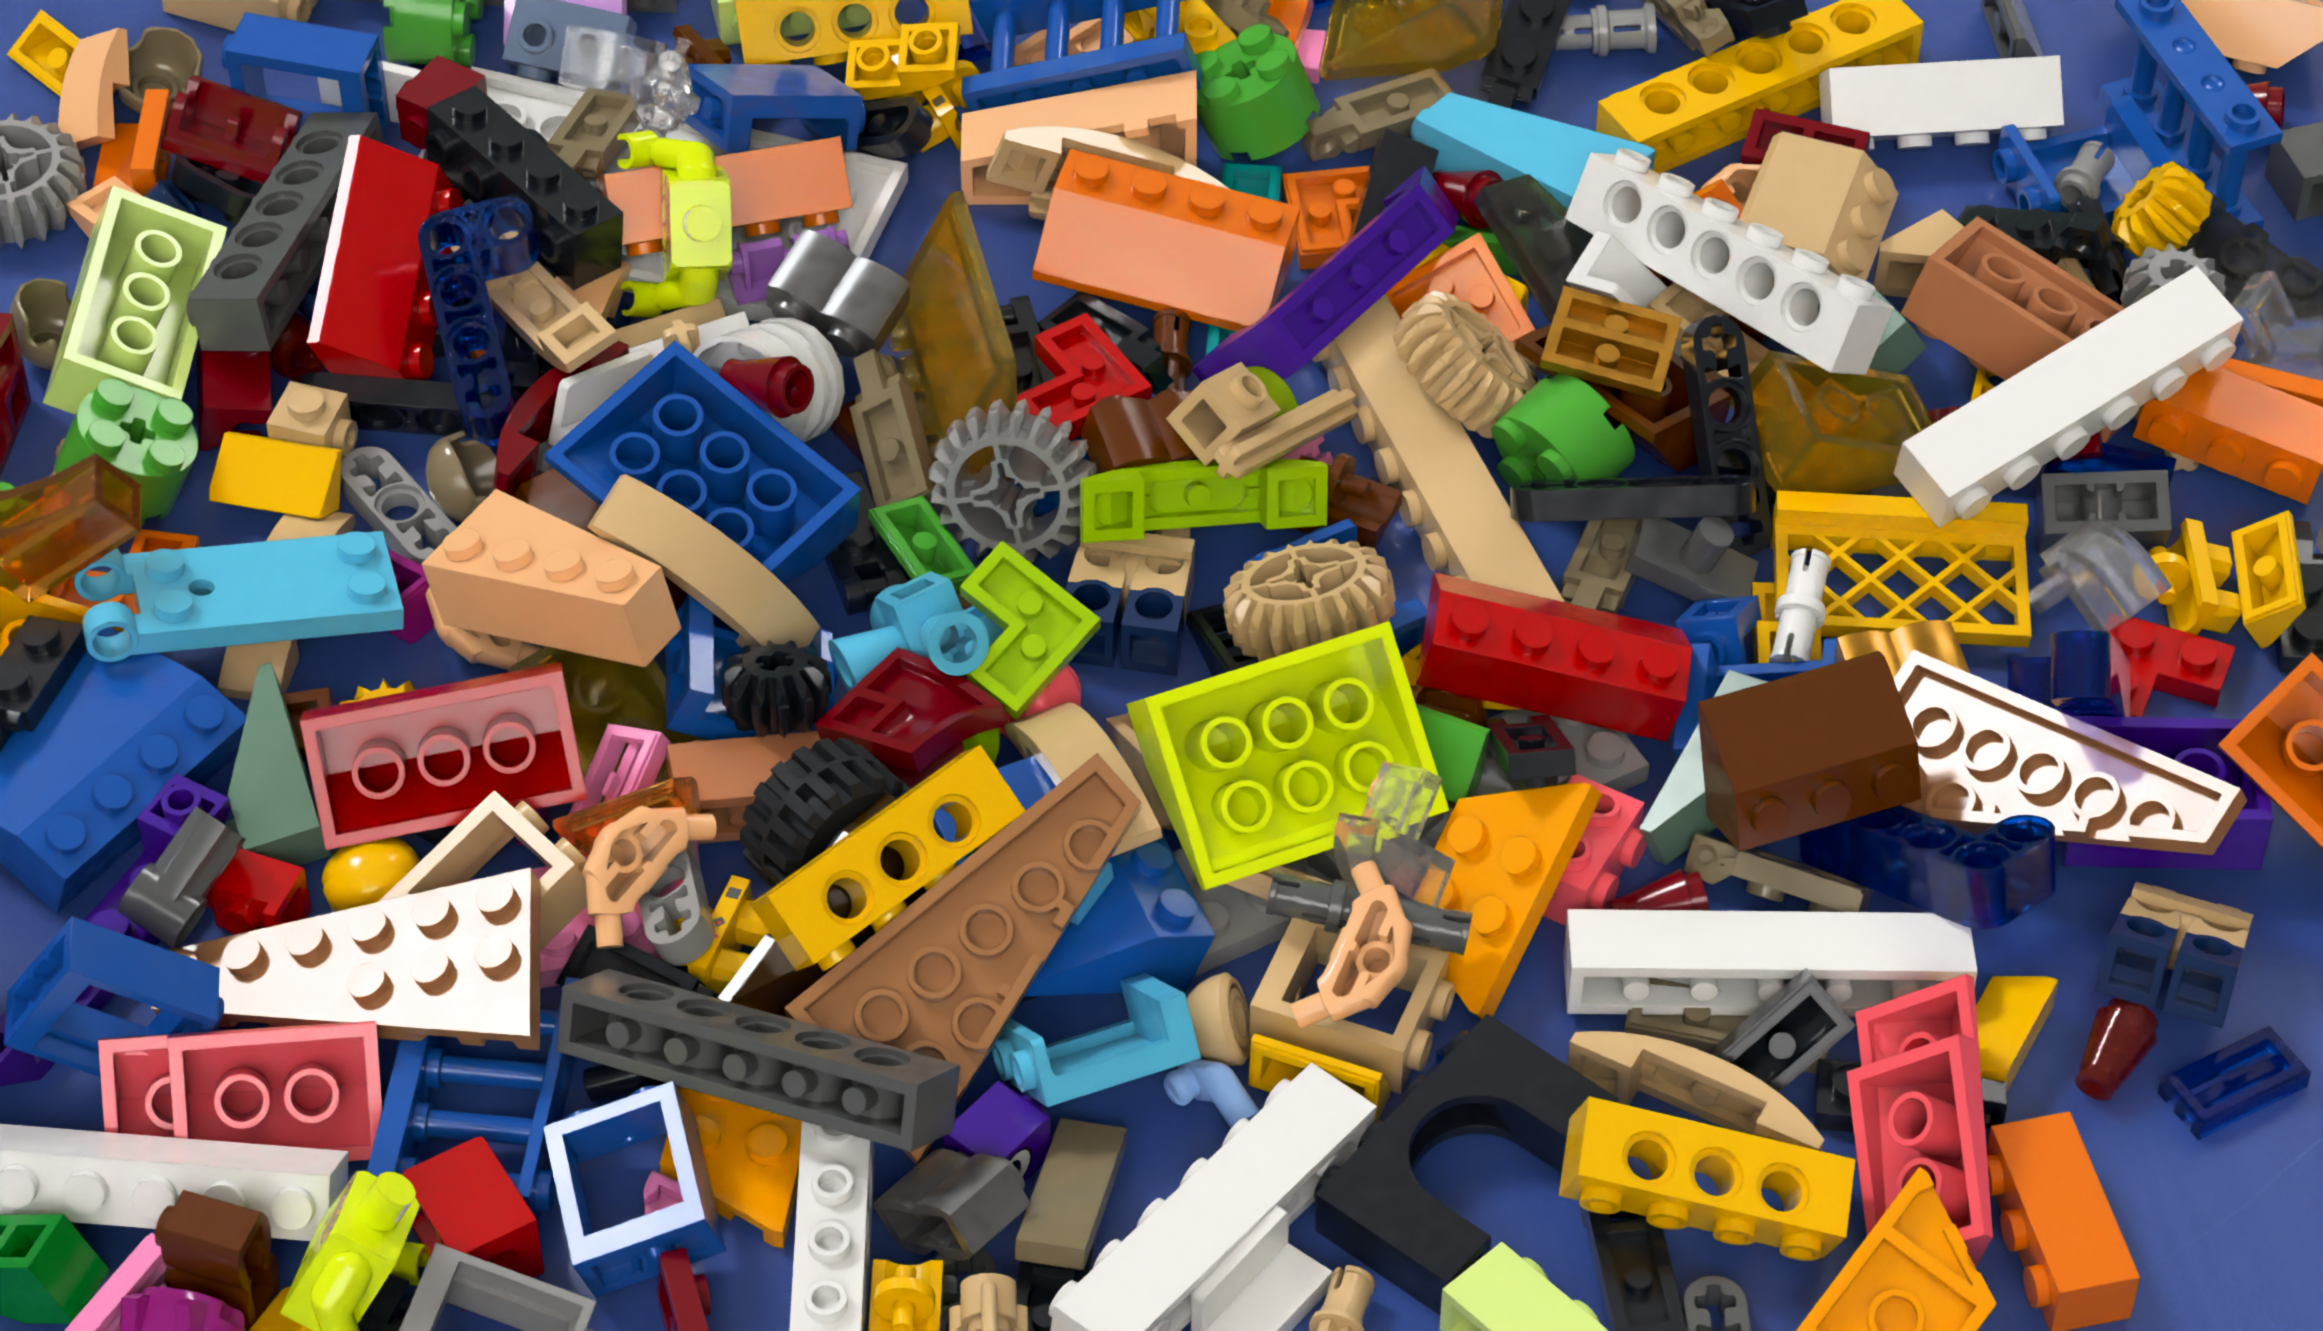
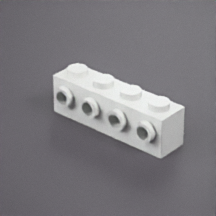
M2060 55L1828 68L1818 74L1821 122L1870 132L1868 151L1875 150L1874 141L1897 140L1898 150L1932 147V138L1952 136H1954L1955 146L1990 144L1989 134H2000L2001 127L2014 124L2025 142L2029 143L2045 140L2047 138V131L2064 126Z

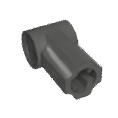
M195 806L156 864L154 862L149 863L132 882L119 904L118 912L172 949H176L197 925L208 905L206 896L219 877L225 872L226 867L246 839Z

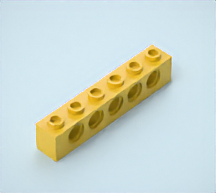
M1840 0L1808 13L1809 15L1790 21L1792 29L1786 33L1765 39H1759L1758 34L1742 42L1718 52H1713L1707 58L1703 57L1672 71L1664 72L1653 79L1624 91L1616 92L1598 101L1596 132L1647 145L1655 149L1653 171L1661 174L1746 138L1755 108L1799 116L1820 107L1818 74L1828 68L1918 63L1924 21L1902 0Z

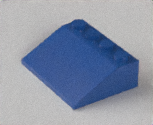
M675 340L544 454V461L599 506H601L620 475L627 474L683 505L724 533L757 559L783 584L817 566L857 529L862 489Z
M108 627L98 632L97 635L109 637L120 632ZM87 650L34 731H14L0 751V863L57 914L141 840L136 818L175 773L204 785L237 756L246 715L203 676L160 653L130 655L120 661L104 662L95 659Z
M1034 756L997 768L1025 810L1029 809L1056 787ZM937 809L933 818L935 831L942 839L952 842L956 836V823L948 812ZM1163 833V838L1109 859L1108 862L1112 864L1114 878L1080 924L1076 925L1070 922L1025 996L1123 993L1120 980L1146 973L1180 991L1187 990L1216 935ZM965 855L956 862L958 866L961 864V862L965 859L967 855Z

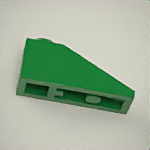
M64 1214L0 1215V1315L25 1324H70L94 1297L95 1292L110 1269Z

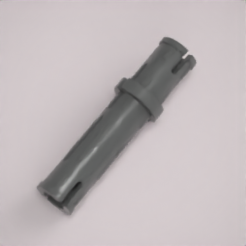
M1274 871L1266 914L1292 917L1325 925L1324 931L1337 934L1338 928L1342 929V927L1346 926L1352 912V902L1360 896L1358 889L1347 887L1348 881L1335 879L1334 884ZM1399 898L1405 916L1413 926L1411 944L1438 948L1464 956L1473 913L1448 910Z

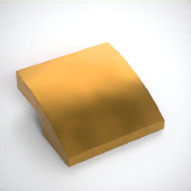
M1563 286L1539 367L1660 400L1682 318Z

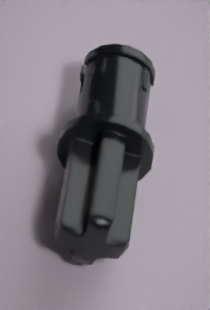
M2089 196L2079 197L2076 202L2067 206L2066 213L2080 212L2105 217V225L2112 247L2103 260H2078L2083 268H2088L2096 289L2111 300H2113L2112 296L2116 295L2119 305L2122 306L2120 297L2127 269L2122 257V253L2125 250L2123 241L2119 237L2113 236L2100 202L2097 199H2091Z

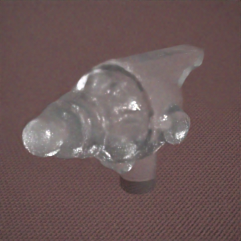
M678 37L674 51H664L660 54L658 62L643 78L632 79L629 95L634 98V115L642 125V129H637L636 132L651 130L655 132L658 138H667L665 137L666 134L680 129L689 115L697 114L701 98L693 92L691 74L685 60L690 40Z

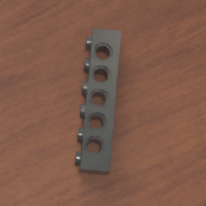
M315 112L310 114L298 134L292 139L290 146L278 164L274 166L257 196L252 199L251 205L237 226L232 229L229 238L217 256L211 261L209 268L195 289L188 296V320L193 327H196L202 351H271L322 270L349 136L362 135L385 144L377 112Z
M605 969L562 986L557 1052L666 1083L673 1081L675 1085L910 1152L954 1130L960 1072L959 1064L612 969Z

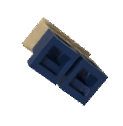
M1190 528L1156 530L1155 534L1145 533V539L1096 543H1082L1080 540V547L1077 549L1065 591L1101 618V628L1070 662L1113 667L1117 653V637L1121 625V669L1177 676L1184 625L1194 587L1195 539H1190Z
M2136 881L2131 897L2128 898L2110 931L2095 992L2154 1009L2159 998L2163 980L2167 970L2170 969L2173 970L2163 1012L2223 1028L2254 915L2243 912L2241 909L2219 903L2214 904L2176 893V891Z

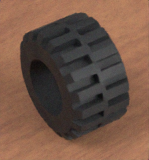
M829 738L817 740L811 749L802 746L792 752V756L788 761L777 763L770 770L773 774L765 783L760 782L753 792L756 798L752 804L746 806L742 818L748 823L740 830V843L746 847L742 854L745 861L752 867V870L773 888L832 846L842 831L884 794L889 793L899 798L908 792L910 788L859 743L855 745L850 739L838 738L834 743Z

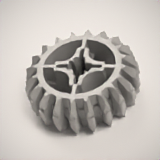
M14 112L7 120H0V249L5 243L15 242L22 249L25 240L31 238L45 242L49 229L65 230L66 219L72 218L68 213L66 203L77 199L87 189L85 180L87 173L84 159L80 156L79 149L76 143L73 142L71 134L62 133L57 122L43 125L37 115L31 116L25 121H20Z
M1001 398L992 402L988 413L977 405L969 410L965 417L966 421L958 418L951 423L947 430L948 438L940 439L934 450L935 457L938 460L934 461L929 469V479L937 484L930 493L931 503L945 505L939 516L940 525L957 523L960 526L955 534L958 543L967 541L970 537L978 542L976 546L977 558L984 556L989 548L994 549L1001 541H1004L1030 563L1035 561L1038 551L1048 559H1051L1058 554L1061 543L1068 546L1073 544L1080 533V479L1096 474V462L1082 459L1088 450L1087 439L1075 441L1068 439L1073 429L1071 420L1062 422L1058 427L1049 422L1052 417L1050 406L1043 408L1038 416L1029 414L1026 398L1017 402L1013 412H1009ZM992 446L994 455L990 461L991 465L983 466L980 473L969 474V457L983 448ZM1006 475V477H1010L1013 479L1010 482H1008L1004 478V476ZM1019 482L1023 486V489H1021V487H1016L1014 485ZM1059 490V506L1043 516L1034 518L1033 508L1037 503L1036 500L1045 498L1047 492Z

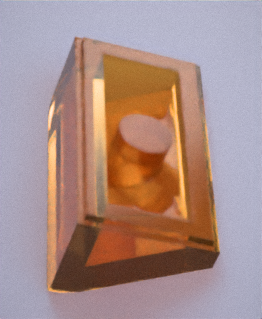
M692 776L671 778L552 820L553 829L561 837L569 841L584 858H588L599 832L606 825L618 820L636 807L664 808L683 806L686 814H702L698 783Z

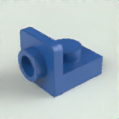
M1758 595L1698 599L1675 621L1676 628L1684 631L1690 644L1710 643L1718 666L1747 664L1743 637L1756 626L1757 620H1762Z

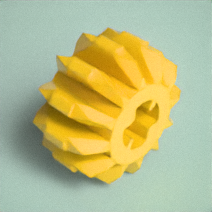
M2173 161L2165 163L2161 167L2152 168L2145 178L2141 181L2137 180L2135 187L2124 195L2123 203L2114 211L2111 231L2123 241L2124 248L2137 258L2142 256L2146 247L2162 252L2169 242L2178 250L2182 246H2187L2189 239L2194 234L2200 232L2201 223L2210 215L2213 195L2204 187L2205 183L2193 172L2177 165Z

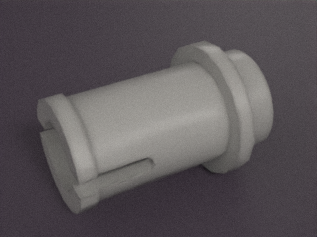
M2085 142L2080 147L2072 164L2063 168L2057 174L2054 186L2061 197V204L2066 208L2082 196H2089L2091 199L2098 200L2101 192L2100 184L2115 164V155L2109 147L2106 148L2099 160L2094 157L2103 144L2102 142Z

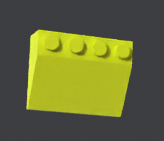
M1390 621L1126 704L1147 771L1202 891L1449 811Z

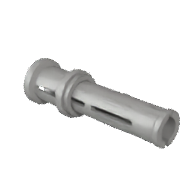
M1644 2L1642 8L1607 10L1605 5H1596L1595 8H1590V14L1568 15L1562 30L1563 35L1560 36L1555 51L1591 49L1592 54H1598V57L1607 56L1610 50L1644 48L1647 54H1656L1657 27L1654 3ZM1482 19L1484 56L1490 54L1502 20ZM1637 27L1638 31L1615 32L1613 28ZM1590 29V33L1588 34L1574 33V30Z

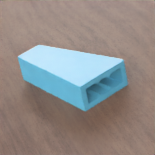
M1451 92L1430 108L1420 111L1412 124L1410 132L1413 140L1439 151L1433 172L1437 170L1448 172L1492 170L1498 173L1511 189L1512 202L1508 212L1509 215L1535 228L1552 231L1553 237L1582 252L1594 235L1565 219V216L1590 153L1616 155L1618 148L1629 149L1648 157L1652 161L1649 169L1653 170L1656 151L1647 145Z

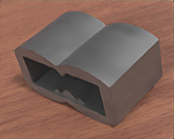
M803 229L767 285V306L772 309V314L775 318L794 317L814 326L832 344L836 352L849 358L859 356L871 349H876V352H879L910 302V283L899 274L875 261L858 257L831 238L807 229Z
M936 1149L880 1196L872 1205L894 1243L899 1247L920 1255L929 1254L935 1250L948 1258L965 1261L983 1248L1026 1210L1031 1203L1023 1191L1025 1183L1021 1173L1006 1158L994 1157L988 1154H975L970 1157L961 1151L954 1152L948 1149Z

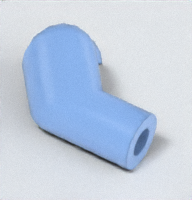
M1198 1059L1179 1065L1178 1069L1172 1070L1165 1075L1164 1089L1172 1102L1181 1106L1189 1104L1194 1098L1199 1101L1213 1102L1230 1128L1242 1118L1251 1120L1260 1111L1234 1071L1225 1063Z

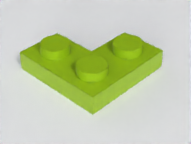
M1001 541L960 585V596L1004 630L989 647L988 654L983 663L976 670L967 674V680L1004 706L1005 712L1017 721L1101 628V618L1004 541Z

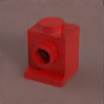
M241 848L206 896L208 899L207 908L213 909L216 926L224 928L233 935L306 919L312 910L303 867Z

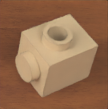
M1239 362L1203 380L1171 412L1166 420L1206 467L1216 461L1213 455L1220 446L1269 422L1281 409L1268 395L1264 383L1256 375L1249 372L1242 362Z
M292 381L288 383L266 423L268 438L342 449V458L344 456L347 457L349 452L354 450L358 435L357 423L351 420L347 393Z

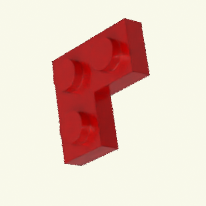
M1084 313L1034 335L1035 354L1056 378L1014 396V408L1018 401L1025 398L1029 406V414L1038 416L1043 408L1050 406L1052 411L1050 423L1058 427L1062 422L1071 420L1073 429L1068 437L1071 441L1081 436L1080 431L1090 408L1099 401L1114 395L1149 400L1152 399V385L1087 313Z
M2112 611L2080 695L2076 716L2144 717L2154 690L2217 707L2233 662L2236 646Z

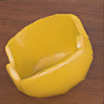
M398 837L340 847L326 862L321 878L324 886L323 893L333 912L379 902L420 862V859L413 848Z

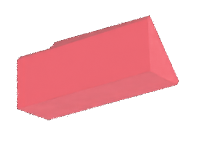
M1964 974L1855 1012L1861 1067L1847 1071V1080L1867 1236L1916 1170L1921 1167L1930 1175L1939 1199L1953 1224L1955 1223L1968 1248L1967 1252L1971 1260L1977 1266L1993 1238L1974 977Z
M376 1021L98 1039L104 1132L349 1151L348 1161L370 1160L382 1113Z

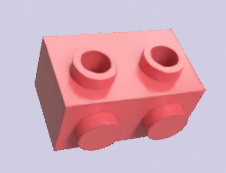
M1578 774L1572 775L1567 784L1578 782L1591 784L1602 793V796L1543 914V917L1566 926L1567 909L1608 910L1610 907L1609 901L1613 900L1617 893L1620 874L1626 866L1632 869L1637 866L1647 846L1644 835L1639 830L1643 822L1645 802Z

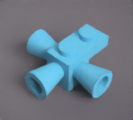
M930 571L904 584L892 585L882 590L874 597L875 599L870 609L872 630L829 640L828 647L836 671L844 686L850 692L897 647L930 659L940 671L946 674L961 676L971 673L983 663L988 654L989 647L1004 630L974 606L963 610L952 581Z

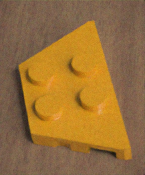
M1578 782L1459 798L1409 898L1410 901L1429 904V906L1473 913L1464 956L1453 952H1444L1449 953L1447 981L1456 984L1455 992L1468 1010L1480 1019L1486 1014L1494 1016L1596 809L1602 793L1591 784Z
M679 1087L680 1093L695 1115L717 1213L729 1221L735 1215L761 1229L763 1231V1240L773 1247L784 1248L798 1192L802 1121ZM667 1134L659 1163L660 1173L678 1181Z
M1921 1167L1916 1170L1796 1331H1979L1996 1308L1997 1303L1982 1274L1977 1271L1967 1252L1968 1248L1955 1223L1953 1224L1934 1189V1183L1928 1172Z

